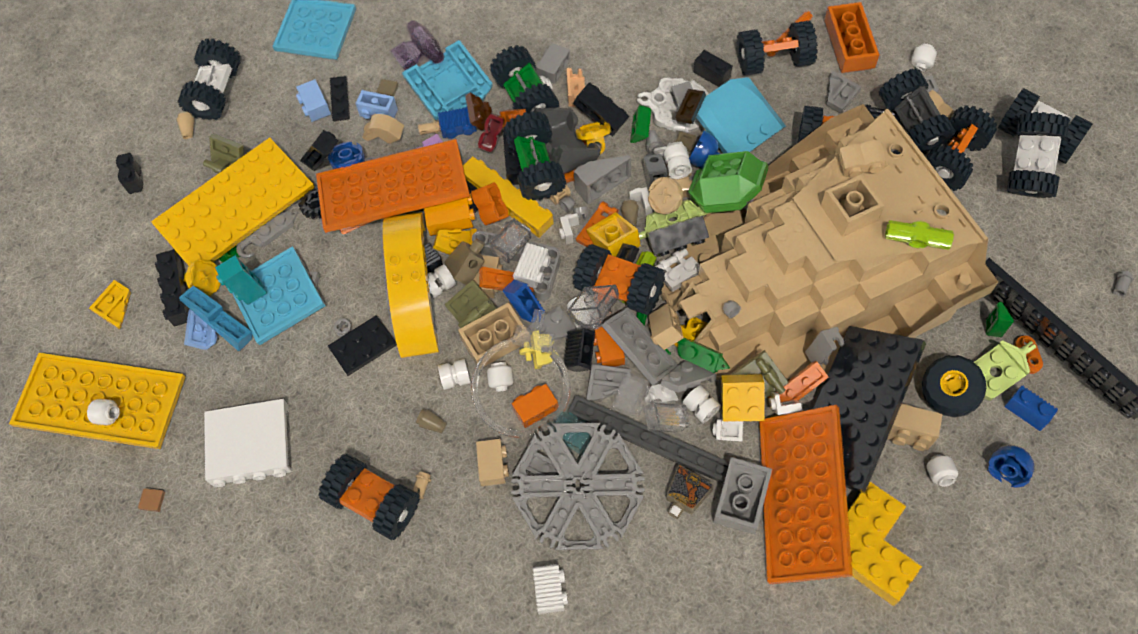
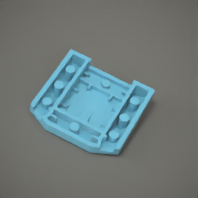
M460 40L446 47V52L420 67L416 64L402 72L407 83L435 120H439V112L467 107L465 95L470 92L479 96L483 101L493 87L490 79Z
M749 77L730 79L708 94L696 117L704 129L717 139L723 154L741 151L751 152L786 127Z

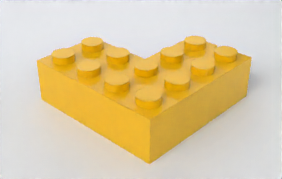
M869 482L866 492L860 493L848 511L852 577L894 606L901 600L909 584L914 580L922 566L884 540L906 506L872 482Z

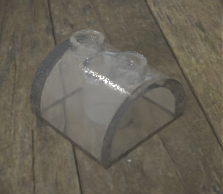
M616 285L584 287L567 310L569 317L576 324L587 329H599L602 327V321L611 314V308L618 300L619 292Z

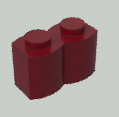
M494 113L488 116L484 126L485 131L481 134L478 141L480 149L491 152L496 148L499 141L498 134L505 125L504 117Z

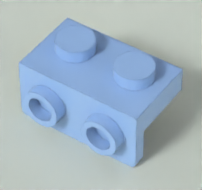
M189 309L184 345L207 350L217 341L216 331Z

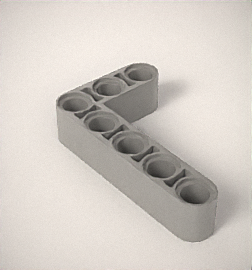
M477 231L472 235V242L478 238L485 244L480 254L519 262L526 243L547 248L549 256L555 257V259L550 260L549 266L543 270L544 274L550 273V275H544L542 283H538L537 288H533V292L538 301L549 299L561 263L559 249L554 246L485 231Z

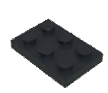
M375 315L329 344L328 348L346 375L350 376L397 346V344L378 316Z

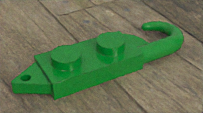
M684 337L677 342L679 343L678 353L682 359L713 373H716L718 370L730 369V366L722 357L723 353ZM665 349V351L669 355H671V352L668 349Z

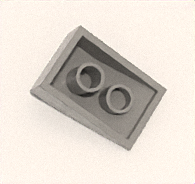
M630 155L589 161L584 165L578 166L574 171L575 191L587 204H590L631 177Z
M731 457L714 523L755 535L772 469Z

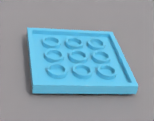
M291 0L272 46L274 51L337 60L356 11L355 4L326 0Z
M293 246L252 270L261 280L267 294L247 305L243 300L239 301L234 292L232 293L252 331L256 343L259 345L326 306Z

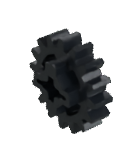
M316 185L315 189L307 192L304 197L299 199L301 201L298 203L299 209L306 218L311 217L315 219L316 216L319 219L321 218L318 186Z

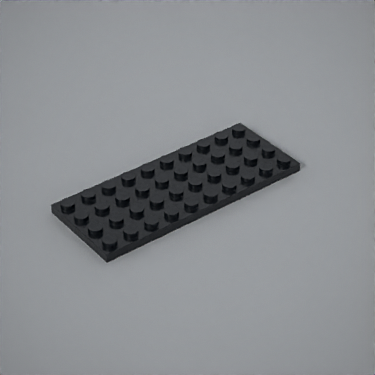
M988 258L985 265L998 280V284L990 293L995 297L993 301L996 304L1002 302L1010 310L1009 314L1016 321L1020 319L1025 323L1023 327L1030 334L1035 332L1040 337L1039 342L1046 348L1051 346L1056 351L1054 353L1055 356L1061 361L1067 360L1072 365L1070 369L1078 376L1083 374L1088 379L1086 383L1094 390L1098 388L1104 393L1102 397L1110 404L1116 403L1121 408L1119 412L1127 419L1131 417L1134 420L1138 418V385L991 258Z

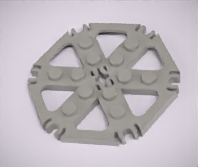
M600 423L553 424L557 432H554L550 425L547 426L550 434L544 436L539 431L538 434L540 439H542L541 441L538 440L535 434L512 477H520V480H511V483H517L520 486L517 491H511L513 495H521L516 498L512 497L535 538L537 539L540 533H543L540 543H543L547 537L552 540L549 547L551 549L555 546L556 541L559 543L555 550L604 549L601 546V540H603L604 546L609 547L607 538L612 536L617 542L619 538L614 533L615 531L620 534L621 538L623 537L644 495L636 494V492L642 493L645 491V488H638L636 483L645 479L642 476L635 477V475H643L644 473L620 434L618 433L617 437L613 440L612 438L615 435L614 429L610 435L604 433L606 425H602L600 431H597ZM585 432L590 434L591 441L577 464L562 438L566 433ZM612 448L618 449L629 467L628 473L596 475L608 451ZM537 450H544L559 475L529 476L526 473V468ZM576 480H580V484L589 485L582 487L579 492L576 491V488L567 487V485L575 484ZM597 496H627L629 498L630 505L619 523L611 521ZM533 497H560L548 520L542 525L535 521L526 505L527 500ZM578 507L594 533L593 538L589 541H568L564 536Z

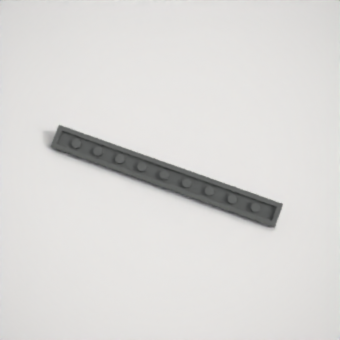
M578 395L575 396L568 410V415L585 423H600L599 429L602 425H606L604 431L611 434L614 429L615 436L619 433L622 439L724 484L730 462Z

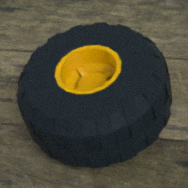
M948 355L940 359L938 358L928 366L922 379V392L929 406L936 412L943 414V416H966L975 411L983 402L986 394V379L981 368L974 361L959 355Z

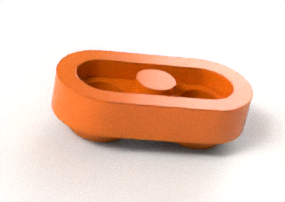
M1020 336L1015 341L1014 346L1022 348L1025 346L1024 342L1029 343L1030 341L1036 345L1035 349L1026 354L1030 369L1029 374H1035L1043 367V361L1037 344L1030 336Z

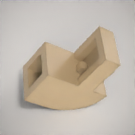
M374 114L370 122L365 125L362 138L370 141L379 137L386 143L391 144L400 140L404 125L391 116Z

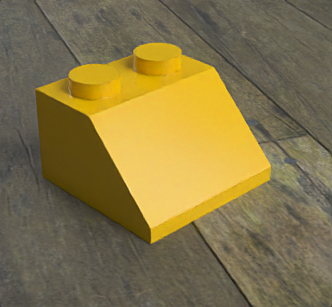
M616 212L586 229L594 245L610 250L612 256L615 257L623 243L634 245L637 248L641 246L638 229Z

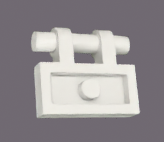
M686 249L672 253L671 257L659 261L658 265L655 266L664 269V283L672 292L680 288L682 282L699 274V263L693 257L687 260L684 259L688 255ZM676 262L679 264L674 268L670 267L672 264Z

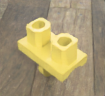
M532 331V335L529 336L531 347L529 341L523 342L524 348L519 350V354L525 355L526 361H532V354L534 369H541L542 366L552 363L551 352L541 353L542 346H549V335L538 334V331Z

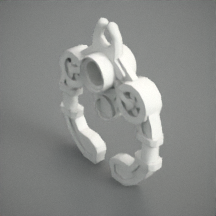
M663 78L660 80L658 88L653 92L638 94L639 98L637 101L641 105L651 108L656 126L665 127L673 132L677 130L685 133L702 128L698 120H695L693 124L686 123L684 125L678 124L676 120L671 119V112H678L679 110L676 98L672 96L671 86L688 81L683 80V78ZM695 80L690 81L694 90L705 91L706 96L709 94ZM646 96L648 100L643 101L641 97Z

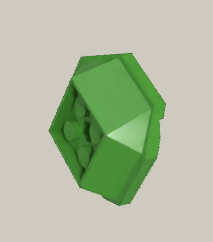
M748 151L709 155L701 169H698L695 173L688 191L689 196L705 213L742 210L749 200L762 191L769 169L767 162L760 161Z

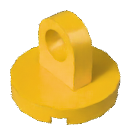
M598 122L589 123L580 127V130H575L576 138L586 140L587 147L590 143L600 142V154L604 152V136L611 132L609 123L604 122V125H600Z
M210 260L194 261L188 267L183 281L187 283L189 289L194 285L207 296H211L220 287V283L216 278L218 273L215 267L217 265Z

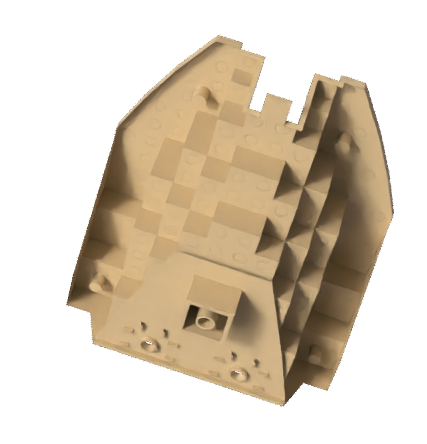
M862 104L832 117L768 166L769 169L762 191L754 197L753 202L748 204V209L707 214L704 217L709 238H706L704 243L694 245V242L687 244L688 248L686 250L688 255L684 257L685 260L693 257L699 263V274L682 282L681 287L674 292L664 283L660 296L675 312L683 309L688 319L707 311L712 320L694 341L723 353L722 357L728 363L730 369L718 370L716 372V380H721V375H732V372L765 350L789 381L811 364L805 351L823 330L838 327L843 339L849 326L916 338V336L949 321L957 309L990 294L998 284V280L985 265L988 245L987 236L889 109H886L874 119L868 109ZM872 140L881 141L886 158L884 169L878 173L864 172L857 177L844 176L839 158L840 148ZM891 150H899L901 154H894ZM937 210H944L947 215H940ZM889 220L909 224L922 221L928 223L933 228L951 230L954 233L950 250L930 246L913 248L906 242L886 239L887 223ZM676 262L672 264L670 267L674 268L679 264ZM730 300L737 302L741 306L740 312L733 318H728L723 311V305ZM834 340L837 349L829 355L828 364L825 365L823 363L821 365L827 375L840 348L837 340Z

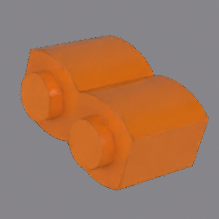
M495 182L471 191L473 202L478 208L480 219L484 225L508 217L507 207L501 199V192Z

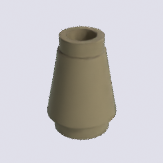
M634 200L624 201L621 206L623 218L637 227L639 206Z
M422 409L416 420L419 427L441 434L447 425L446 422L429 409Z

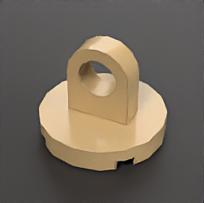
M661 177L653 181L649 187L648 202L655 212L659 214H672L681 206L683 190L675 179Z

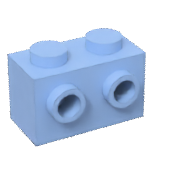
M316 79L296 86L299 92L296 94L300 104H304L301 108L305 117H310L311 122L331 115Z
M361 90L355 103L359 115L365 119H371L374 114H385L394 118L398 110L393 96Z

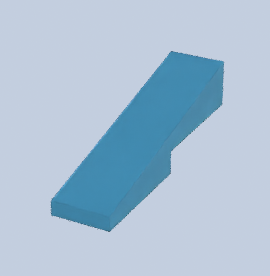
M194 285L179 297L180 301L237 351L243 349L252 340L251 330L224 312L219 303Z

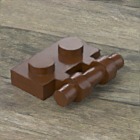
M470 92L465 95L470 124L483 130L486 119L493 113L492 107H490L489 102H483L479 96Z

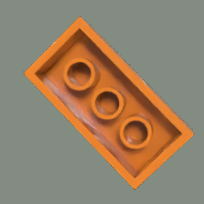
M862 3L829 6L824 21L841 73L874 69L880 54Z

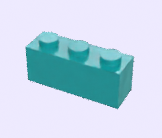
M236 255L215 267L218 273L216 278L222 286L225 285L231 294L234 292L239 301L243 300L249 305L267 294L261 280Z

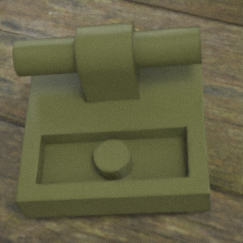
M213 133L209 136L211 161L205 159L203 166L219 174L244 156V147L240 143Z
M475 280L468 283L444 304L457 319L460 328L498 308Z
M765 350L732 372V375L762 374L764 379V400L771 396V392L777 391L778 394L785 392L784 386L789 383Z

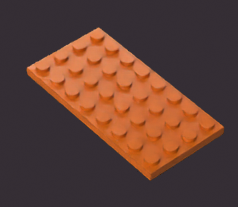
M457 139L316 174L322 225L325 233L470 197Z
M832 405L766 418L764 421H760L762 466L772 469L764 500L767 583L782 584L852 577L839 407Z

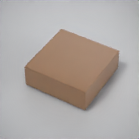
M143 488L138 509L160 512L165 492L163 490Z

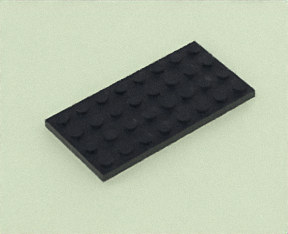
M849 326L843 339L844 344L838 350L828 373L829 378L825 380L813 409L832 405L839 407L846 488L865 493L920 361L926 342L922 339Z

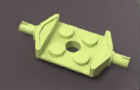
M691 200L682 201L678 210L672 214H659L657 212L648 214L646 217V227H644L645 231L639 232L640 240L647 238L646 232L709 213H705ZM672 217L677 218L675 221H669Z
M1002 340L999 345L974 362L981 368L986 379L984 399L993 400L1030 373L1026 354L1036 348L1032 341L1022 348H1018ZM999 368L1002 373L1001 376H992L990 369Z

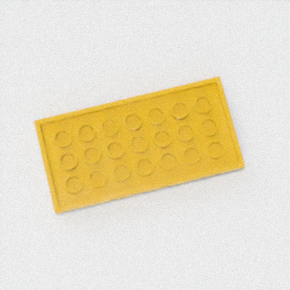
M269 137L156 217L151 223L188 266L194 261L202 259L214 262L315 187Z
M38 353L9 424L19 428L161 449L185 376L181 373ZM97 399L113 400L119 408V416L111 425L93 424L87 417V409L90 403Z

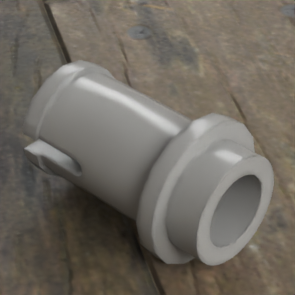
M1121 271L1117 274L1116 278L1118 280L1113 291L1114 294L1121 297L1127 295L1129 285L1133 282L1132 273Z

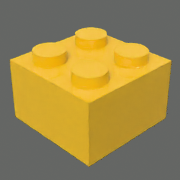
M762 374L721 375L723 422L764 421V379Z

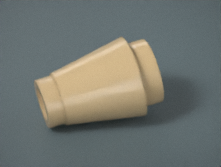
M188 112L178 114L176 120L182 138H193L194 117Z

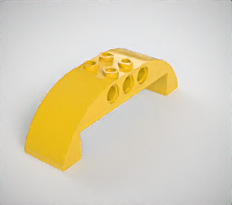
M423 212L391 216L383 220V250L388 299L394 335L401 358L439 352L438 337L434 329L423 236V231H425Z

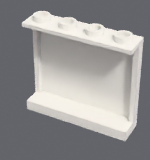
M284 399L204 412L205 480L213 485V487H223L225 483L229 482L241 484L245 483L247 479L264 480L266 476L283 477L286 473L292 472L288 461L286 413L289 412V405Z

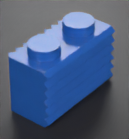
M467 107L438 113L443 138L452 139L458 135H471L473 132H477V128L470 124Z
M514 279L503 289V292L523 320L533 323L545 310L537 298H535L529 286H527L528 284Z
M1021 386L1004 406L1039 431L1048 425L1058 411L1057 408H1054V405H1050L1046 400L1043 401V398H1039V395L1036 396L1035 393H1032V390L1029 391L1025 386Z

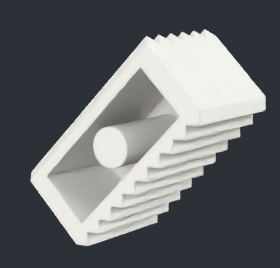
M526 243L513 274L514 279L527 283L529 287L537 288L538 283L543 281V270L550 264L551 257L549 256L548 249Z
M558 564L534 567L533 575L538 613L545 614L564 611V605L568 604L567 593L562 591L561 583H565L564 570H559Z

